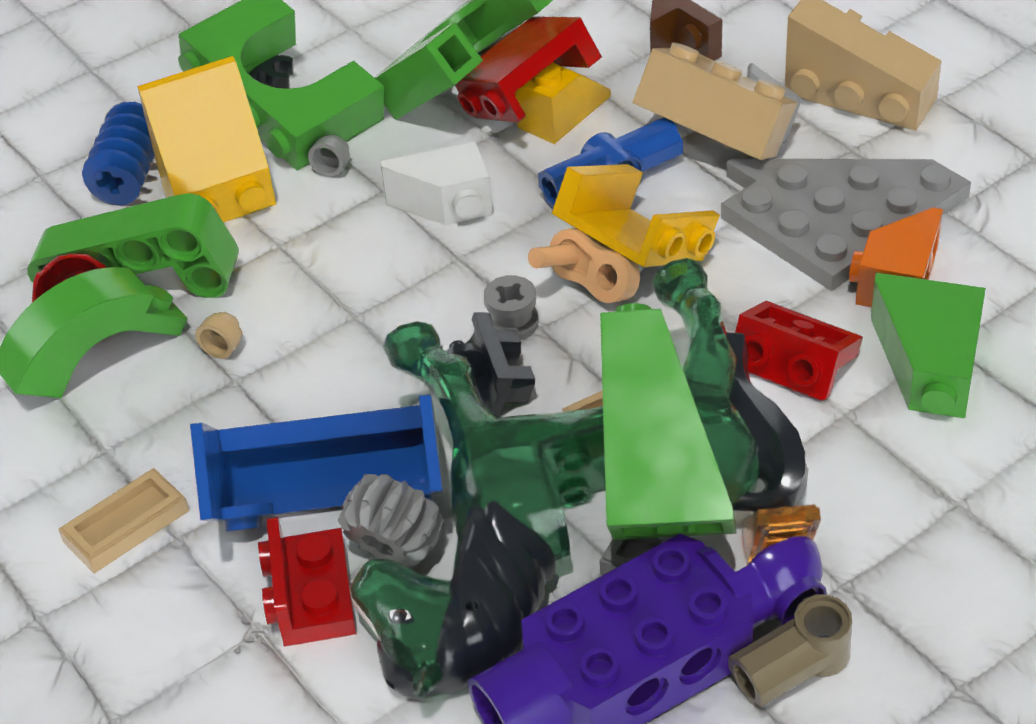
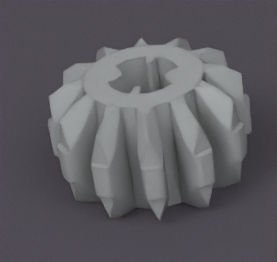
M365 474L357 485H354L352 491L348 493L342 504L343 510L337 520L344 530L343 533L347 539L357 542L360 550H366L374 554L376 559H386L394 566L401 564L417 566L421 560H424L429 550H433L440 536L439 530L444 522L443 517L439 513V507L434 501L424 497L423 490H415L408 486L406 481H396L388 474H381L380 476Z

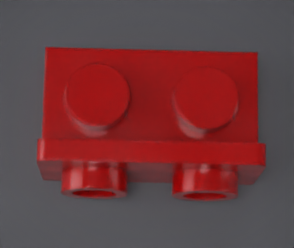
M764 301L739 314L735 333L745 335L749 354L747 367L749 373L821 401L830 397L837 370L858 357L863 340L861 335L769 301ZM730 350L728 362L731 366L736 367L732 350Z
M279 517L266 519L268 541L258 542V552L263 577L272 576L273 586L262 588L263 606L267 624L278 623L284 647L356 635L342 527L283 537Z

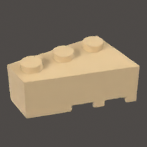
M800 0L788 15L785 86L804 100L917 130L937 100L942 61L890 31L885 36L860 22L863 16L852 9L844 13L823 0Z
M672 43L671 48H652L632 102L759 160L777 156L797 106V102L784 96L786 90L783 87L761 79L755 82L741 75L742 70L724 62L713 61L699 54L697 50L679 43Z

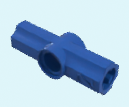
M665 117L618 138L607 132L597 133L584 144L579 155L539 172V188L545 197L546 203L553 209L567 167L629 164L644 172L683 154V139L679 135L676 124Z

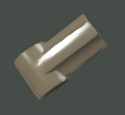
M813 595L804 599L798 605L794 613V619L729 656V669L737 682L738 689L751 704L756 703L762 707L812 676L829 677L840 673L847 666L850 659L852 613L847 604L831 595ZM826 634L831 637L820 638L814 635Z

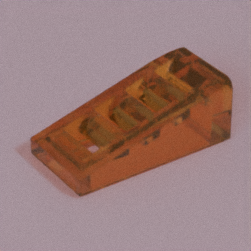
M813 504L761 509L744 519L741 526L746 564L748 565L752 558L764 548L790 537L807 536L814 540L821 521L820 508Z

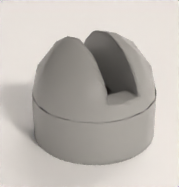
M326 135L318 139L308 153L309 163L312 168L325 177L339 175L348 164L350 157L348 144L337 135Z

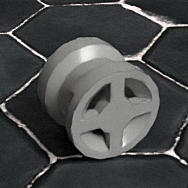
M517 275L502 276L488 283L484 289V305L490 314L494 328L517 330L520 340L531 336L538 327V312L535 308L536 288L533 283Z

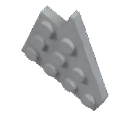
M732 158L727 161V177L744 189L721 203V219L832 292L849 280L854 251L864 252L870 231L932 207L943 209L944 215L969 198L971 181L933 159L759 160L754 158Z

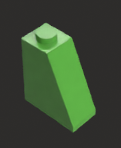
M876 273L871 321L908 410L965 418L986 288Z

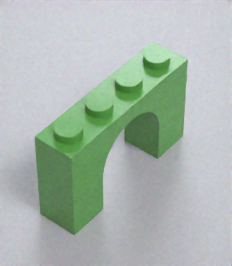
M241 0L178 34L180 45L178 62L182 71L227 57H234L259 137L267 144L274 156L283 158L297 171L310 164L308 153L318 139L326 135H337L348 141L384 119V85L355 61L348 63L313 84L300 88L283 89L271 87L258 82L249 75V72L259 64L296 45L295 11L283 0Z
M467 0L374 77L384 85V105L395 120L451 88L483 61L478 54L480 51L508 31L538 14L553 0Z

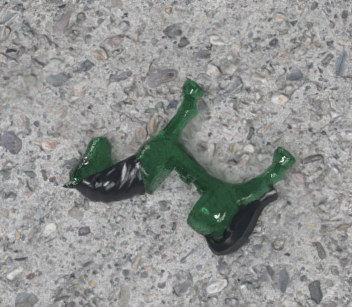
M688 258L669 262L656 272L652 286L658 300L665 307L676 311L681 316L688 333L689 352L682 368L733 511L781 515L785 510H795L807 488L808 479L805 450L798 430L778 405L757 390L751 383L747 368L749 354L745 335L742 333L726 332L722 319V305L709 291L708 275L700 262ZM416 321L400 325L386 336L383 348L392 367L419 379L433 392L448 420L453 440L450 472L451 509L458 537L451 580L437 579L422 575L393 559H371L357 573L350 587L354 607L378 638L377 652L387 685L404 696L426 699L455 693L467 688L468 680L471 677L521 650L523 641L521 620L538 611L544 601L545 584L554 576L556 560L571 555L563 507L579 506L586 502L591 494L606 490L603 406L556 413L499 417L490 412L481 403L473 386L474 375L467 358L443 350L440 337L433 325ZM759 478L764 482L765 488L761 492L753 493Z

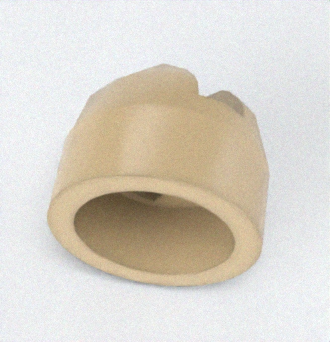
M227 312L213 313L202 322L195 332L199 346L207 354L219 359L228 358L238 347L243 336L238 319Z

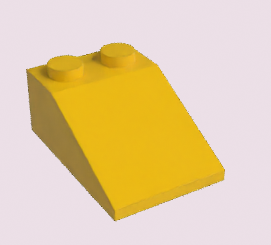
M233 56L137 86L165 198L188 193L199 195L211 203L223 223L276 205L269 166L239 69Z

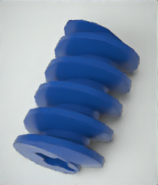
M122 102L113 106L108 111L83 166V181L90 193L99 200L111 205L124 206L138 198L140 189L155 157L141 103Z

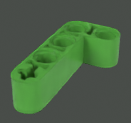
M188 193L54 225L45 229L27 267V274L33 282L36 273L41 271L57 256L64 254H89L105 264L107 268H129L135 275L172 266L190 292L203 298H217L222 296L228 289L238 258L239 248L211 203L199 195Z

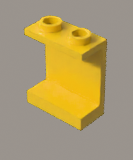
M629 164L567 167L552 214L640 266L653 267L703 261L705 255L712 248L715 240L714 230L720 214L709 210L656 214L649 220L630 209L643 174L642 171Z

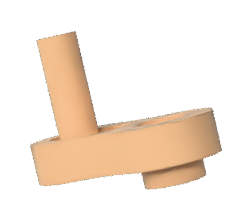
M577 228L560 230L554 235L550 246L532 248L528 253V262L533 268L552 267L560 278L581 284L598 301L604 303L626 301L634 296L639 288L640 271L637 263Z

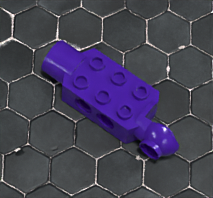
M678 534L522 619L523 649L468 680V689L476 712L482 724H645L732 674L729 669L728 658L753 643L754 628L766 621L779 620L784 625L794 619V613L804 599L813 595L827 594L826 587L821 583L823 568L819 549L815 541L809 537L793 536L764 548L752 558L747 566L735 572L713 548L705 546L702 541Z

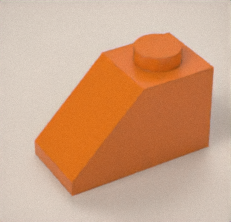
M932 207L870 231L864 252L855 250L850 266L849 281L857 283L856 305L872 307L876 273L929 280L939 246L943 209Z

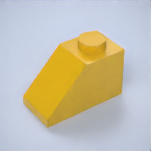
M551 63L516 91L515 97L526 114V117L517 123V127L555 144L610 98L611 90L579 73L559 66L556 63Z

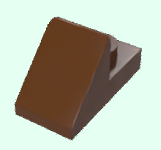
M652 0L650 54L652 48H671L672 43H679L693 48L699 54L716 61L722 57V19L692 0Z

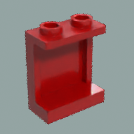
M531 17L481 56L483 61L455 84L459 92L457 99L463 110L474 118L519 123L526 117V114L515 97L518 89L551 63H556L562 67L589 68L601 59L602 56L581 17Z

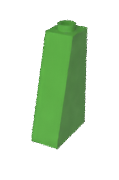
M629 303L618 306L615 312L600 313L606 523L613 540L674 537L678 534L685 536L736 534L733 507L662 310L651 309L650 306L645 304Z

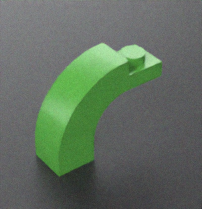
M110 267L87 271L55 285L38 297L21 313L0 345V375L15 394L62 398L80 359L101 340L124 331H142L180 336L188 318L172 302L173 297L170 293L153 285H144L129 268Z

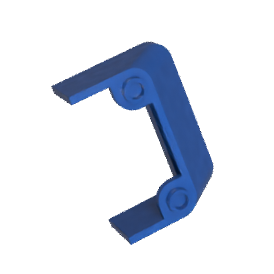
M431 394L419 396L420 405L220 430L202 422L190 424L200 520L225 521V530L227 532L260 528L259 516L340 507L348 493L352 491L354 485H357L365 474H375L377 476L388 474L396 481H406L408 486L413 489L423 490L424 497L433 501L432 495L441 494L444 491L435 411Z

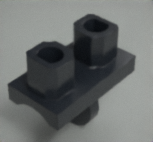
M474 312L471 319L474 333L470 340L466 343L461 340L453 341L449 345V349L439 359V369L443 379L449 384L462 385L466 389L473 388L483 419H499L504 403H527L535 385V377L531 366H516L521 354V340L517 330L495 329L489 313Z

